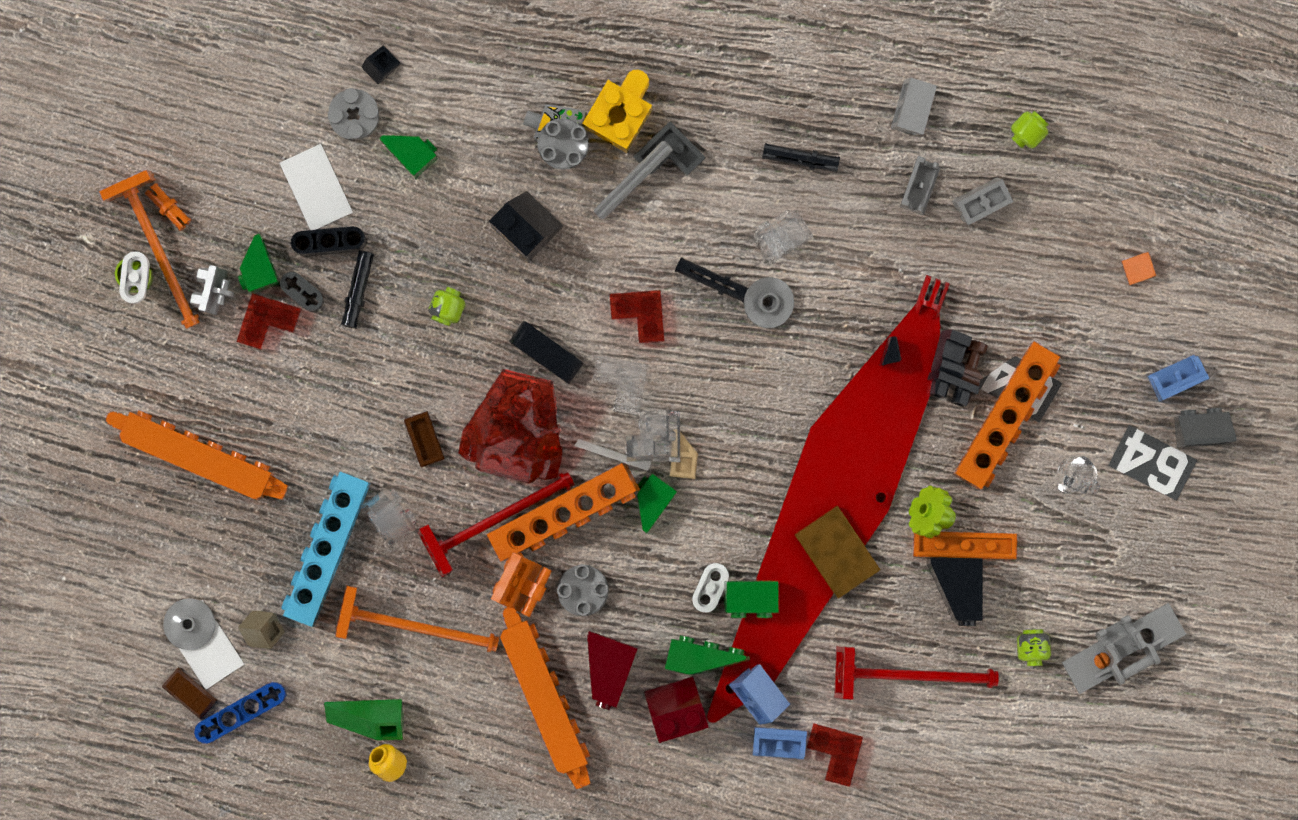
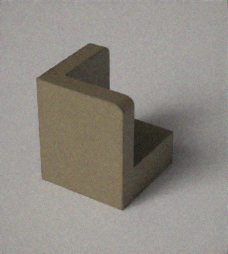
M251 611L238 627L247 645L257 648L271 649L285 633L276 614L272 612Z

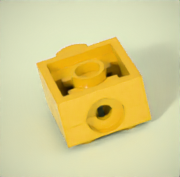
M632 70L627 74L621 86L607 80L583 121V128L627 153L652 111V105L642 99L649 88L647 74L641 70Z

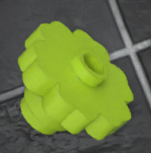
M931 485L921 489L919 497L912 500L908 512L911 516L909 526L912 528L913 533L933 538L939 535L941 530L952 527L956 514L950 507L952 498L949 496L948 491Z

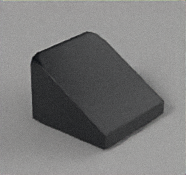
M383 45L365 59L362 69L377 84H380L401 63Z
M897 337L888 338L879 366L902 360Z

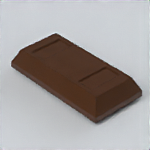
M428 411L404 419L420 467L422 468L444 460L445 458Z
M179 667L162 686L163 689L200 720L217 701L215 697Z

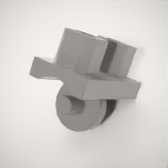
M209 265V268H199L196 276L197 281L205 283L203 293L196 291L192 293L190 304L198 307L200 311L217 315L219 305L224 306L226 297H234V292L228 291L230 283L229 280H226L228 271Z

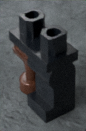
M953 329L941 331L931 372H929L927 380L932 381L930 395L943 399L946 398L948 390L952 389L954 394L951 403L960 407L967 406L971 396L979 392L982 375L977 368L980 356L986 354L988 345L972 340V337ZM967 349V351L970 352V354L968 356L966 364L962 363L965 350Z

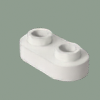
M140 252L128 253L122 262L119 292L122 299L131 304L140 303L147 294L150 263L148 258ZM135 261L141 262V267L138 270H134L132 267ZM136 286L138 293L132 296L130 289Z
M713 563L705 568L692 598L693 605L698 611L710 612L716 608L725 588L724 581H728L729 578L728 571L723 565ZM713 571L720 573L721 577L718 581L711 579ZM702 595L710 597V602L707 605L700 602Z

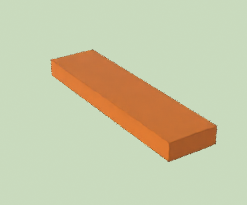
M941 532L933 538H927L914 533L913 557L1017 559V534Z

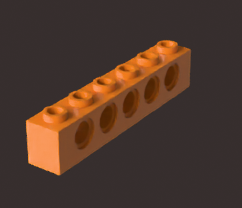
M1035 341L1030 344L953 473L954 476L978 490H982L984 486L987 488L990 486L995 477V474L992 473L995 466L1003 464L1008 456V452L1005 451L1010 442L1014 444L1022 432L1018 429L1023 420L1027 422L1035 410L1031 407L1036 398L1041 400L1048 387L1044 385L1049 376L1054 378L1061 366L1057 363L1060 356ZM1035 366L1040 369L1041 378L1039 380H1033L1029 377L1028 371L1030 367ZM1022 388L1028 392L1026 402H1020L1016 399L1015 393L1017 389ZM1005 410H1010L1015 414L1013 424H1006L1003 421L1002 414ZM992 432H997L1002 436L1000 446H993L990 443L989 436ZM979 454H984L989 458L987 468H980L976 464V458Z
M621 463L486 535L500 562L509 559L513 552L523 556L522 551L531 548L533 552L546 545L544 540L553 536L554 540L568 533L566 528L574 524L579 528L590 522L589 516L597 512L599 516H602L613 510L612 504L618 501L624 504L636 498L634 493L639 491L640 488L628 465ZM608 483L612 484L616 490L612 498L604 494V487ZM585 495L591 497L593 501V506L589 510L583 508L581 500ZM562 507L570 511V518L567 522L559 517V510ZM539 519L545 520L548 525L545 533L537 530L536 524ZM517 531H521L525 535V542L522 545L517 544L514 540V534Z

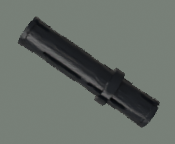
M767 143L764 144L762 159L805 166L813 171L816 168L835 173L838 172L840 161L839 156L820 154L817 150L809 152Z
M358 251L348 297H345L344 300L346 305L340 324L342 326L357 329L361 307H364L365 301H363L374 258V254L370 252Z
M683 257L680 258L675 268L676 273L678 272L711 287L722 296L726 294L744 303L745 294L748 290L747 287L730 280L731 277L728 275L725 277L685 260ZM691 269L694 270V271H696V272H699V273H701V274H703V275H705V276H707V277H710L711 279L709 280V279H707V278H705V277H702V276H700V275H698V274H696V273H694V272H691ZM715 280L734 288L735 291L716 283Z

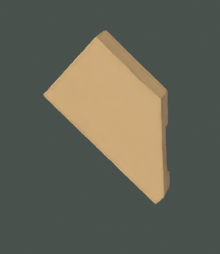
M675 429L670 477L695 479L698 453L679 429Z

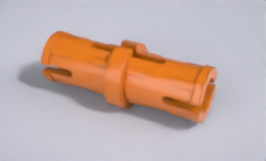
M157 183L153 184L150 187L152 190L148 189L145 195L160 209L159 213L162 216L166 215L178 230L182 231L186 228L184 224L189 225L192 220L176 205L177 201L175 199H170Z

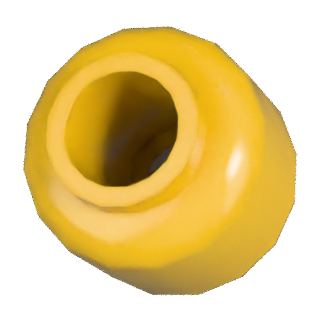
M382 744L372 750L368 765L370 771L383 781L392 782L400 778L405 772L407 759L401 751L391 744Z

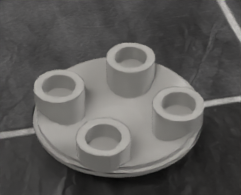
M567 118L548 122L538 137L537 144L541 158L549 166L556 169L566 170L576 167L584 160L589 149V140L585 129L576 121Z
M583 564L568 569L561 576L557 587V594L561 605L568 612L577 616H589L598 612L606 603L609 593L605 576L595 567Z

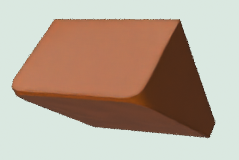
M1149 252L1121 261L1129 285L1156 276Z

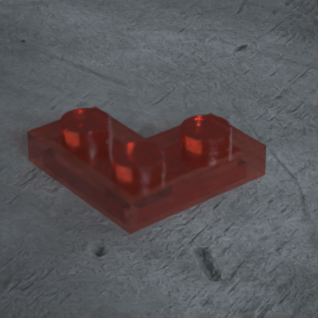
M661 290L609 294L611 320L637 318L639 344L665 342Z
M252 293L236 342L262 350L269 327L294 333L302 309Z
M813 723L806 748L831 755L824 780L850 787L863 736Z

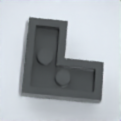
M671 121L633 156L640 164L662 141H666L672 147V152L650 173L651 176L669 158L686 176L706 159Z

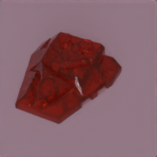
M502 369L488 390L486 397L478 405L473 417L465 425L458 453L467 461L475 462V468L481 472L525 483H533L537 478L543 480L558 478L563 457V447L560 446V426L557 424L556 418L557 405L553 381Z

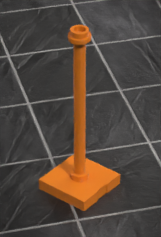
M144 170L99 192L103 201L110 202L121 196H124L125 199L128 198L183 315L184 320L181 321V324L187 329L200 323L199 315H193L137 195L139 193L138 188L156 181L152 171Z
M348 585L345 587L335 637L346 639L350 621L355 622L357 619L487 647L486 652L490 653L497 650L499 637L494 636L495 634L493 633L486 637L360 610L358 606H354L357 588Z

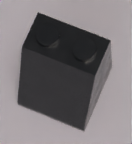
M527 191L506 202L489 220L491 228L528 263L564 227Z
M927 558L926 564L951 620L958 621V626H976V621H983V558Z

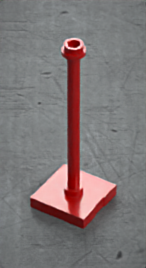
M568 472L565 474L560 473L559 480L444 541L441 539L437 541L429 525L420 528L418 535L441 578L451 574L453 571L445 556L448 554L449 549L564 488L567 491L571 490V487L575 486Z
M836 646L834 698L853 700L854 681H856V678L986 683L987 688L997 687L999 682L998 671H993V669H988L987 673L857 668L855 665V647Z

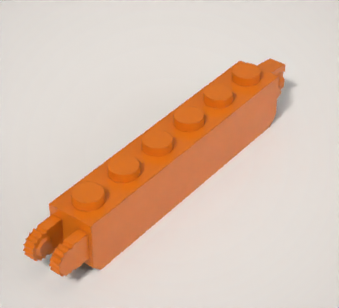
M138 410L137 414L129 412L128 416L114 411H110L106 415L107 424L121 430L120 439L127 445L256 500L264 498L265 495L281 500L285 497L289 486L275 478L274 474L268 471L270 468L268 465L255 461L254 465L245 461L247 456L233 450L231 455L222 452L223 446L210 440L207 445L199 442L198 435L186 430L184 434L174 431L176 426L162 420L160 424L151 421L152 415Z
M513 606L512 608H504L502 614L508 629L502 631L500 638L555 768L560 773H567L576 789L587 786L591 783L586 766L588 764L586 758L590 757V753L585 742L580 744L576 734L580 733L575 718L569 719L566 710L570 709L565 695L560 696L556 686H559L560 683L555 671L549 672L546 665L550 661L544 647L539 648L536 639L540 638L536 626L534 623L529 625L528 620L522 622L519 613H517Z

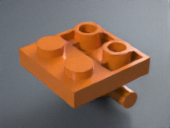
M513 552L504 565V572L500 580L493 588L491 600L509 608L513 606L518 612L530 617L537 602L541 601L547 589L545 585L552 570Z

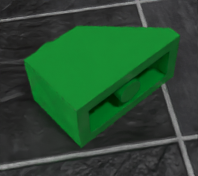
M382 135L379 138L383 145L415 179L438 159L435 154L437 148L428 139L423 141L419 136Z
M260 234L254 235L239 268L242 275L238 276L242 289H247L251 295L280 284L263 237Z
M651 474L649 478L645 475L638 484L640 491L637 497L642 529L646 534L677 493L676 490L654 474Z

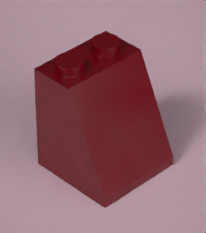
M589 631L587 642L592 699L597 701L596 706L610 711L612 706L617 708L638 648Z
M693 676L644 691L659 743L709 728Z

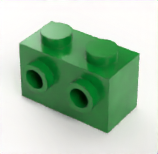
M724 581L725 612L731 613V618H746V613H757V618H772V613H779L778 581Z

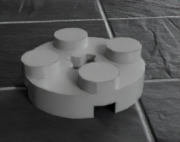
M349 88L333 98L329 106L328 119L332 129L340 137L346 140L364 139L370 136L377 128L379 110L376 101L370 94L363 90ZM350 109H359L360 119L348 120L349 114L347 112Z

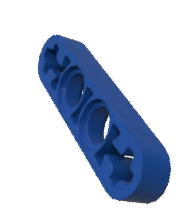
M278 682L269 683L204 719L195 727L194 734L196 739L206 744L213 742L276 707L286 698L285 687ZM270 687L280 689L281 693L278 694L279 700L276 701L274 698L265 701L269 706L264 708L263 700L257 694L262 692V697L270 694ZM248 699H254L259 704V709L254 714H250L245 710V703ZM226 712H232L236 715V723L231 727L224 725L222 721V716ZM217 718V723L223 732L219 733L218 728L210 733V739L207 736L202 737L200 734L203 731L202 726L211 727L216 723L213 719Z

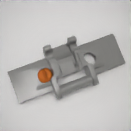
M1167 603L1132 623L1131 617L1126 615L1119 622L1096 632L1095 635L1098 642L1061 662L1077 692L1081 694L1111 676H1114L1121 686L1131 676L1153 664H1160L1161 661L1156 651L1186 635L1170 604ZM1142 629H1149L1152 632L1153 638L1149 643L1143 640L1140 634ZM1137 650H1144L1147 655L1146 657L1121 671L1119 670L1117 663L1122 658Z

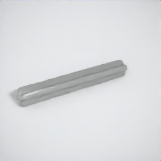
M662 141L594 209L595 214L599 218L605 219L672 152V147L666 141Z

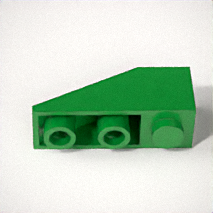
M680 635L679 640L671 639L665 669L688 675H697L749 661L750 657L745 656V650L729 647V651L719 650L720 644L705 641L704 646L694 644V638Z
M402 699L324 702L326 722L377 741L403 740L404 713Z

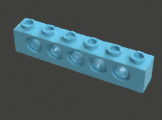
M339 472L338 476H333L329 485L332 493L329 500L324 499L319 511L320 514H323L319 524H314L310 537L313 538L310 548L305 547L300 559V561L304 562L300 572H295L291 585L294 586L291 596L286 595L281 609L285 610L283 616L310 627H315L371 483L343 472ZM342 493H347L350 496V504L345 508H341L337 504V498ZM332 517L339 518L341 522L340 529L335 532L330 531L327 525ZM323 541H328L331 545V552L326 556H322L318 551V546ZM313 565H318L322 570V575L317 580H313L309 576V569ZM304 589H308L312 593V600L308 604L302 603L299 599V594Z

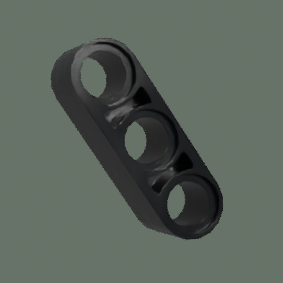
M350 226L299 231L292 236L290 244L298 255L307 257L358 252L366 246L367 238L360 228ZM352 233H358L361 236V241L355 246L348 244V237ZM328 235L334 236L335 244L330 248L323 247L322 240ZM303 237L308 238L310 241L309 247L306 250H299L297 248L298 240Z
M526 321L521 323L509 340L511 344L567 384H570L584 364Z

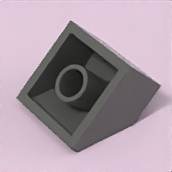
M1222 408L1206 409V414H1196V410L1181 411V416L1174 417L1177 448L1229 444L1237 441L1230 412H1222Z

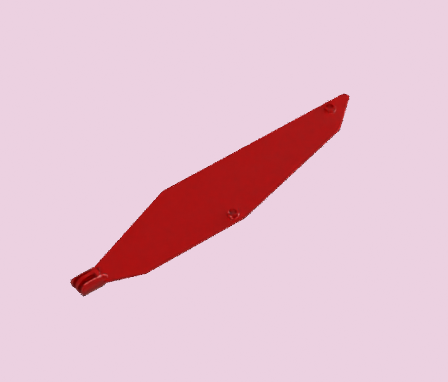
M926 275L913 308L810 427L755 580L778 581L779 613H772V618H757V613H746V618L741 619L731 647L745 650L744 655L749 656L750 660L724 667L707 713L709 722L715 723L743 705L734 691L731 693L726 691V686L739 677L746 669L749 668L751 670L760 664L771 680L775 682L834 594L795 537V534L838 506L864 546H866L888 513L930 397L932 381L927 380L929 372H931L940 338V311L950 283L944 282L935 304L934 301L941 280L935 278L927 300H924L931 281V276ZM897 337L902 360L879 366L888 338ZM880 492L884 494L882 502L876 500V495Z

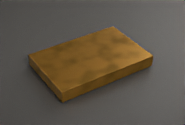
M838 506L795 534V537L837 599L881 570Z

